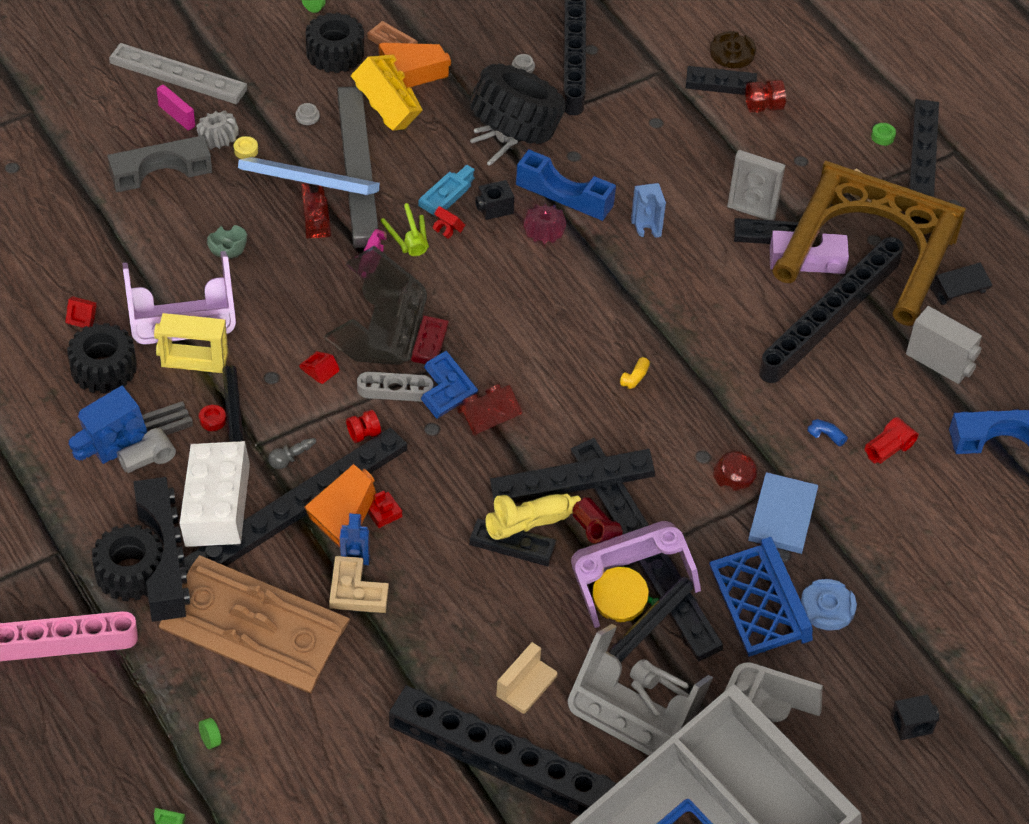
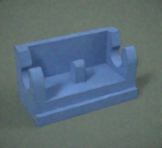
M659 183L640 185L634 188L631 223L635 224L637 233L641 237H644L643 228H650L654 237H661L666 201Z

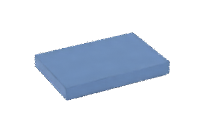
M766 472L748 541L761 544L762 539L772 537L776 548L802 554L818 485Z

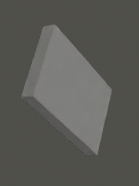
M738 150L735 157L727 207L765 220L774 221L786 165Z

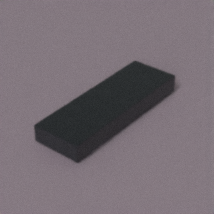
M735 218L734 242L770 244L773 231L794 232L799 222Z
M478 518L469 539V545L548 567L557 540L523 530L508 538L495 540L487 531L486 521Z

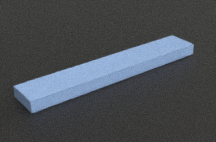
M254 157L239 159L238 168L241 170L363 195L379 192L380 183Z

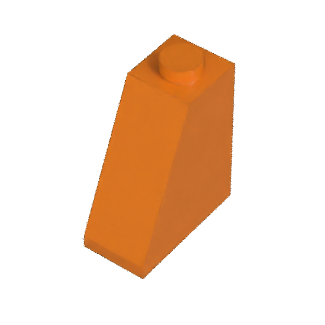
M379 44V56H395L396 61L394 65L398 72L403 71L405 75L403 82L406 88L448 77L451 59L449 54L443 51L440 44Z
M354 464L305 506L310 520L339 548L340 530L342 525L349 524V513L361 514L362 525L374 500L373 496L376 494L373 485L375 480L366 469L361 471Z

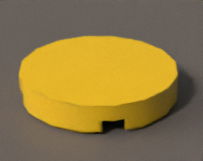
M615 567L607 569L603 572L601 578L595 581L592 598L595 608L603 617L616 620V622H626L634 620L642 614L648 601L649 590L646 581L638 572L626 567Z

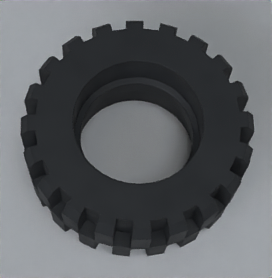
M500 63L488 65L482 70L469 99L471 110L476 117L481 119V122L489 125L491 129L503 133L502 135L530 144L534 142L541 144L550 140L566 108L565 100L561 93H558V90L550 86L547 81L538 78L533 73L526 72L524 69Z

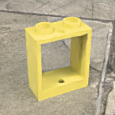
M162 313L160 324L156 323L154 329V338L158 339L156 355L160 356L161 367L223 373L222 369L226 365L228 356L225 319ZM172 337L210 341L211 347L172 344Z

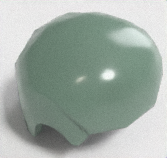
M234 225L229 231L224 230L220 226L215 233L209 234L207 245L215 256L221 258L220 252L226 251L228 259H233L244 251L248 234L245 229L238 225Z

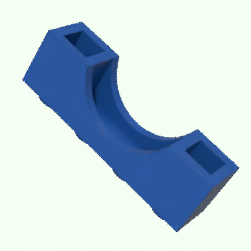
M528 150L517 164V186L601 221L605 219L614 206L615 184L595 176L586 183L570 181L555 169L549 157L532 150Z
M1016 409L1012 411L954 413L949 431L955 454L981 453L984 444L989 439L1001 435L1016 437L1029 446V410Z

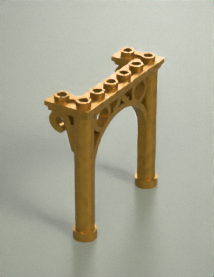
M825 161L820 182L782 257L777 260L773 268V275L781 282L793 283L820 229L831 218L854 212L870 213L885 217L908 231L915 240L919 250L917 262L893 311V317L897 322L906 326H912L921 314V305L948 245L956 244L966 208ZM851 193L859 196L861 199L849 201L843 194ZM918 216L928 220L929 223L915 224L910 217ZM932 232L928 242L926 243L923 234H928Z

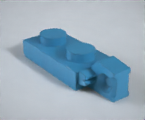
M466 165L458 173L448 172L418 200L419 207L434 215L439 206L447 210L471 187V182L474 180V168Z

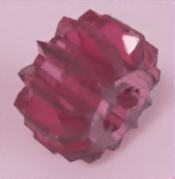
M545 203L540 207L535 204L534 208L528 209L526 213L524 227L527 237H533L534 243L540 240L545 245L547 241L555 243L557 238H562L564 228H566V220L563 211L557 210L555 205L549 207Z

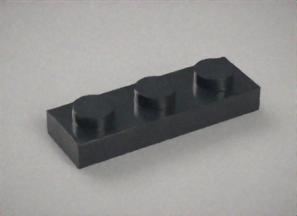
M688 66L685 89L755 96L757 73Z

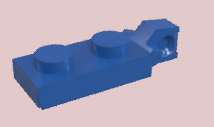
M349 513V524L342 525L340 530L341 556L363 558V565H369L370 544L368 527L361 526V514Z

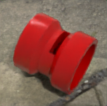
M373 410L365 411L359 417L351 416L346 418L347 430L354 443L363 441L367 436L375 437L381 434V426Z

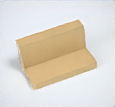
M533 642L497 681L496 696L523 714L530 709L557 678V671L540 661L541 647Z

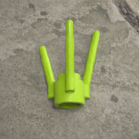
M406 203L404 207L411 231L406 233L404 241L384 218L381 219V223L400 245L403 253L408 252L411 256H420L429 248L424 216H419V232L416 228L410 206Z

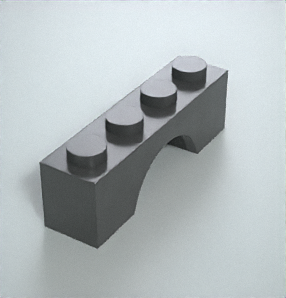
M204 135L107 155L109 172L116 192L140 188L142 180L146 175L163 168L176 169L187 177L212 173L211 155Z

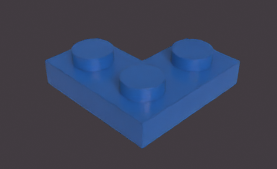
M444 351L425 364L424 368L438 385L424 393L421 400L436 419L469 400L478 392L475 385L447 351Z

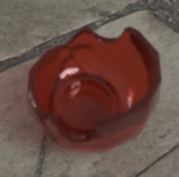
M730 451L725 453L716 463L713 476L720 487L728 485L732 487L733 491L749 488L755 481L757 467L754 460L747 454L739 451Z

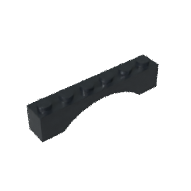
M915 99L910 121L911 159L907 188L934 197L939 102ZM918 216L910 217L914 222L929 223L928 220Z
M167 477L133 481L138 520L157 534L164 547L161 561L155 572L146 581L151 620L155 622L186 617L185 605H190L188 587L182 588V584H187L185 567H179V564L184 563L182 546H176L177 543H181L179 526H173V524L178 523L177 508L170 505L176 503L174 487L168 488Z

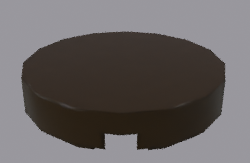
M735 31L717 34L710 45L711 58L717 64L732 69L748 66L754 60L756 53L755 42L749 36L744 35L743 37L739 35V32Z

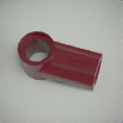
M584 497L573 506V517L586 530V537L591 543H601L622 535L621 525L617 521H611L591 498Z

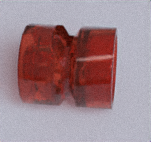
M781 79L767 81L765 85L762 81L747 83L745 95L747 108L750 113L764 112L766 108L769 111L784 110L786 94Z

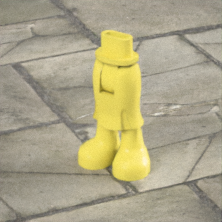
M554 494L538 498L534 501L524 502L521 506H516L509 496L500 495L494 500L495 512L486 515V528L493 539L499 540L508 538L522 530L527 532L536 526L554 524L568 518L573 513V506L581 498L578 495L570 497L568 494Z

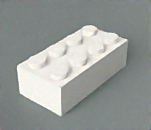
M245 441L191 444L180 517V528L185 547L241 544L250 467Z

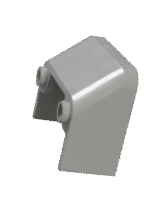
M611 624L596 633L569 695L568 706L574 715L650 756L697 715L713 677L707 675L694 684L689 696L684 694L675 696L669 702L667 709L653 702L660 713L659 716H655L640 694L618 683L622 672L621 663L617 657L606 652L617 626Z
M747 662L738 665L725 689L726 691L735 684L772 722L786 719L791 708L817 716L821 714L823 685L754 663Z

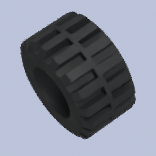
M338 12L336 14L326 13L324 16L319 15L317 19H312L310 24L307 25L305 31L306 56L311 65H316V68L319 70L324 69V72L329 73L333 71L334 73H339V71L347 72L349 68L354 69L357 67V64L362 62V57H364V29L355 17L350 18V15H342Z
M95 323L92 327H83L82 332L77 331L74 334V338L69 341L67 353L71 376H73L74 382L80 385V388L84 390L89 388V392L95 393L100 391L102 394L108 390L113 391L122 385L125 387L127 381H131L134 378L133 373H136L137 362L133 339L129 336L128 331L125 329L120 330V326H110V323H104L103 325ZM99 357H108L105 359H96Z
M123 524V528L115 526L112 528V532L105 531L102 534V539H97L95 548L92 549V562L98 587L102 588L103 593L106 595L110 593L111 598L116 600L118 597H122V601H129V598H134L136 601L140 600L142 595L148 597L146 581L155 572L161 561L163 545L157 534L152 535L151 529L146 528L143 530L142 525L137 524L134 527H130V524ZM126 559L141 560L132 566L117 565Z

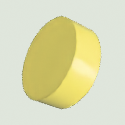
M248 136L238 138L234 142V154L240 159L255 157L258 154L257 141Z

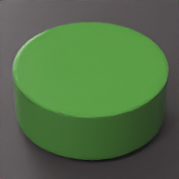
M302 0V3L308 11L317 13L325 6L326 1Z
M879 123L873 127L871 138L879 145H890L895 140L896 130L890 124Z
M212 718L199 721V731L205 746L208 749L220 746L221 735L216 722Z

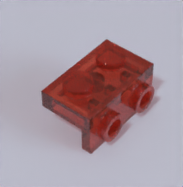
M500 384L485 390L487 394L478 398L477 394L462 400L464 405L457 410L459 414L464 412L474 435L523 414L510 385L501 388Z

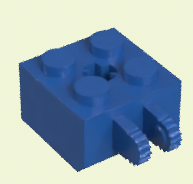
M123 385L80 410L78 418L83 430L72 436L68 440V444L76 460L83 461V459L95 454L101 463L105 464L117 458V451L142 441V438L147 433V429L140 408Z

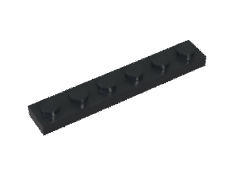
M644 449L491 478L490 482L494 500L497 496L507 495L514 503L548 495H561L655 477V469L650 449Z

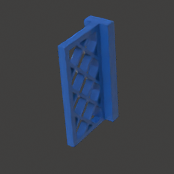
M772 537L762 539L759 546L709 562L710 569L748 657L797 640H801L802 644L813 640L812 625ZM759 556L761 560L758 569L744 565L747 559ZM725 566L736 568L732 578L721 575L718 569ZM741 571L754 575L749 585L736 580ZM759 577L770 581L771 586L767 592L754 587ZM733 586L746 591L741 601L730 597L729 593ZM751 593L764 598L760 607L746 603ZM769 600L781 605L778 614L764 610ZM742 609L756 613L751 623L739 618ZM760 616L774 620L770 630L756 626ZM780 622L790 626L792 633L782 636L774 631ZM752 631L766 636L763 643L751 646L749 637Z

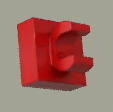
M440 206L434 213L439 220L434 223L433 230L438 233L442 227H446L443 236L447 239L453 235V229L461 233L466 226L457 216Z
M72 296L68 299L65 323L82 328L85 326L92 327L97 303Z
M382 491L373 496L374 500L367 513L378 528L402 517L401 508L389 492L385 493V491Z

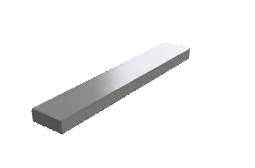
M120 43L109 57L110 64L237 104L247 91V83Z

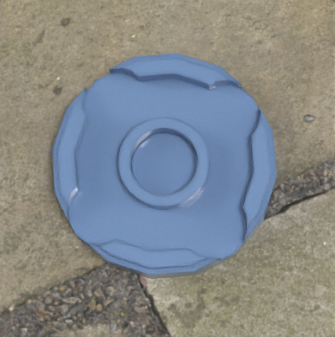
M820 579L812 582V585L803 590L801 603L810 623L816 628L827 631L839 630L848 626L854 618L857 607L853 592L851 590L849 592L840 581L832 579Z

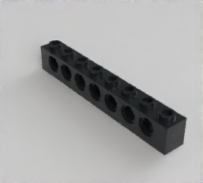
M406 685L389 711L390 728L576 816H580L617 784L606 775H598L591 772L578 762H570L561 758L552 750H544L532 744L530 740L524 737H516L506 732L501 726L486 723L475 714L465 713L456 709L449 702L439 701L421 689H413ZM426 714L429 717H421L420 715ZM450 726H451V727H455L456 729L449 730V729H446V727H450ZM472 739H480L482 741L474 742ZM506 751L508 754H500L498 752ZM526 763H531V764H534L535 766H533V767H528V766H525L524 764H526ZM551 776H559L561 779H553ZM579 788H585V789H587L588 791H587V792H581V791H579V790H577V789H579Z

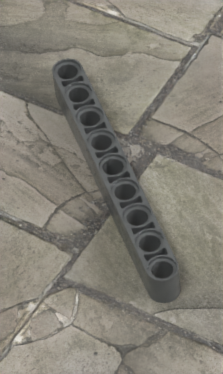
M356 86L337 87L346 176L373 181L363 94ZM348 191L354 249L365 248L374 230L378 229L374 193L363 195Z

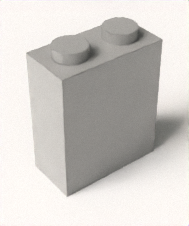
M927 306L914 322L906 355L959 384L965 376L969 378L976 368L974 361L982 349L979 346L982 335Z

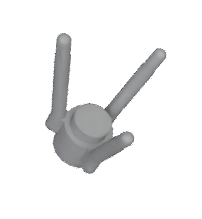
M489 125L475 128L474 133L493 129ZM495 130L470 140L471 143H476L496 136L500 142H507L487 162L488 166L492 165L511 146L517 144L518 141L512 137L502 135L503 133Z
M645 659L638 661L630 672V677L634 680L631 686L639 692L655 716H659L660 713L644 688L652 689L659 682L678 695L684 694L689 696V694L676 686L679 685L687 689L689 687L688 683L652 665Z

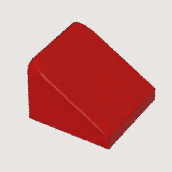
M318 351L299 365L301 370L321 384H324L339 372V366L334 356Z

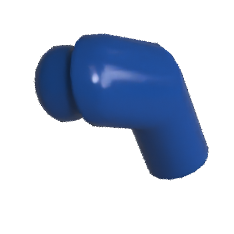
M820 419L811 421L812 424L807 428V431L815 438H818L823 432L839 447L845 444L848 439L836 425Z

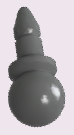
M305 439L301 443L291 446V448L286 444L283 449L276 448L272 450L268 457L269 464L275 469L287 467L289 462L296 461L294 456L303 453L304 450H309L316 443V439Z

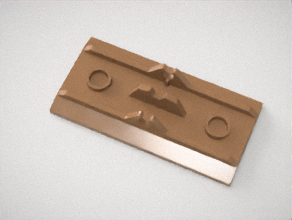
M199 555L186 575L187 584H182V588L188 587L190 605H185L186 617L162 620L159 629L311 694L339 637L350 622V618Z

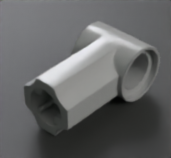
M160 428L148 431L142 438V441L117 451V457L125 473H130L152 462L157 464L167 463L176 454V449L165 432Z

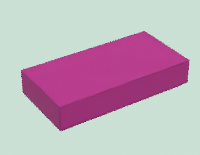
M165 85L159 86L157 88L158 106L188 131L194 128V109Z

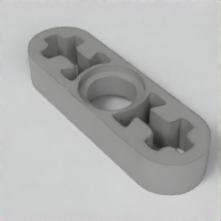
M364 372L357 378L358 394L369 399L423 402L421 400L423 394L433 388L432 379L425 375ZM367 383H371V387H366ZM392 383H398L402 388L391 390L388 386ZM420 386H423V387H424V390H418V389H419Z

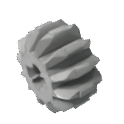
M226 110L220 113L217 111L213 114L207 113V117L200 118V123L197 124L198 136L204 135L209 149L215 147L220 149L222 146H229V143L235 142L236 136L239 135L236 119L233 117V114L227 113Z

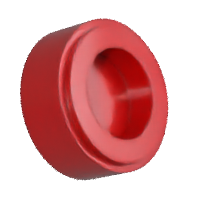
M208 405L202 408L199 413L201 427L207 431L222 429L226 424L225 410L218 405Z

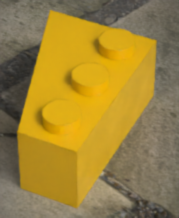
M370 56L355 70L351 77L356 82V87L369 99L371 107L381 115L384 124L392 131L406 129L423 110L412 88H406L403 82L405 78L403 71L398 72L394 65L396 61L395 56Z

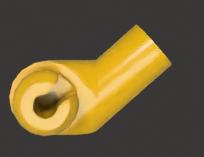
M644 357L639 358L632 374L626 372L622 374L620 385L626 386L628 389L635 388L646 375L650 366L649 360Z

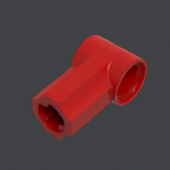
M895 417L886 425L881 434L865 445L864 450L869 460L874 464H881L899 450L904 452L911 448L919 434L899 417Z

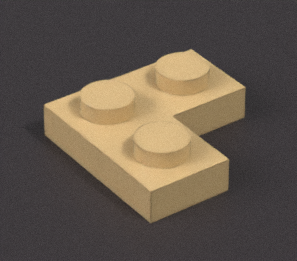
M335 556L329 609L386 613L389 583L361 581L363 558Z

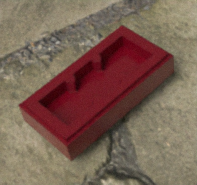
M423 316L411 355L412 362L426 364L441 353L448 329V320Z

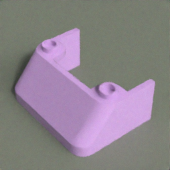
M226 251L220 252L223 277L213 278L207 282L204 289L205 300L154 306L153 295L148 289L144 287L131 288L128 263H122L131 333L134 340L140 344L157 343L158 339L154 338V329L156 323L160 324L162 313L225 319L226 333H230L236 325ZM172 337V341L185 340V339H186V338H176V337Z
M661 521L580 549L574 553L571 559L572 568L594 628L599 627L600 624L587 584L597 581L607 569L622 567L659 553L674 554L679 552L695 592L701 591L696 565L682 532L674 524L668 521Z

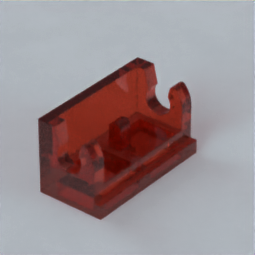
M302 183V205L306 238L331 237L327 197H324V187L318 185V192L311 193L309 184Z

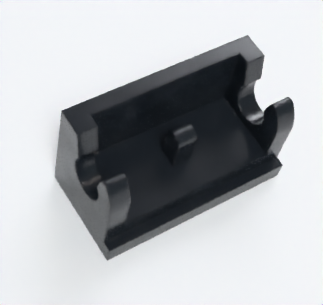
M980 262L936 275L930 289L934 292L938 302L941 305L947 304L946 301H950L955 297L979 291L981 294L985 293L993 284Z

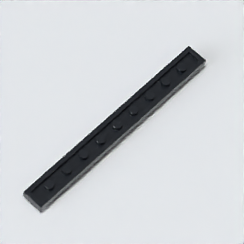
M391 427L243 520L241 544L202 546L185 557L184 563L179 564V567H185L187 575L199 555L228 566L306 516L305 506L353 464L361 471L366 469L371 474L407 451V443Z
M595 438L570 448L571 455L576 462L606 457ZM623 483L592 488L610 519L617 521L621 525L622 535L649 526ZM659 553L637 561L659 599L681 577L667 554ZM689 592L669 615L699 662L722 651L723 644L693 595Z

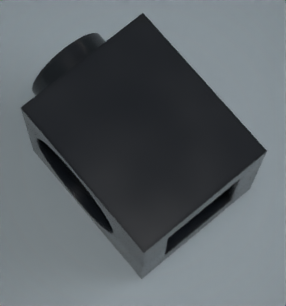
M507 180L478 187V197H475L477 210L482 211L485 220L514 214L515 197Z
M928 694L895 701L891 719L900 741L933 734L939 721V711L935 704L932 705Z

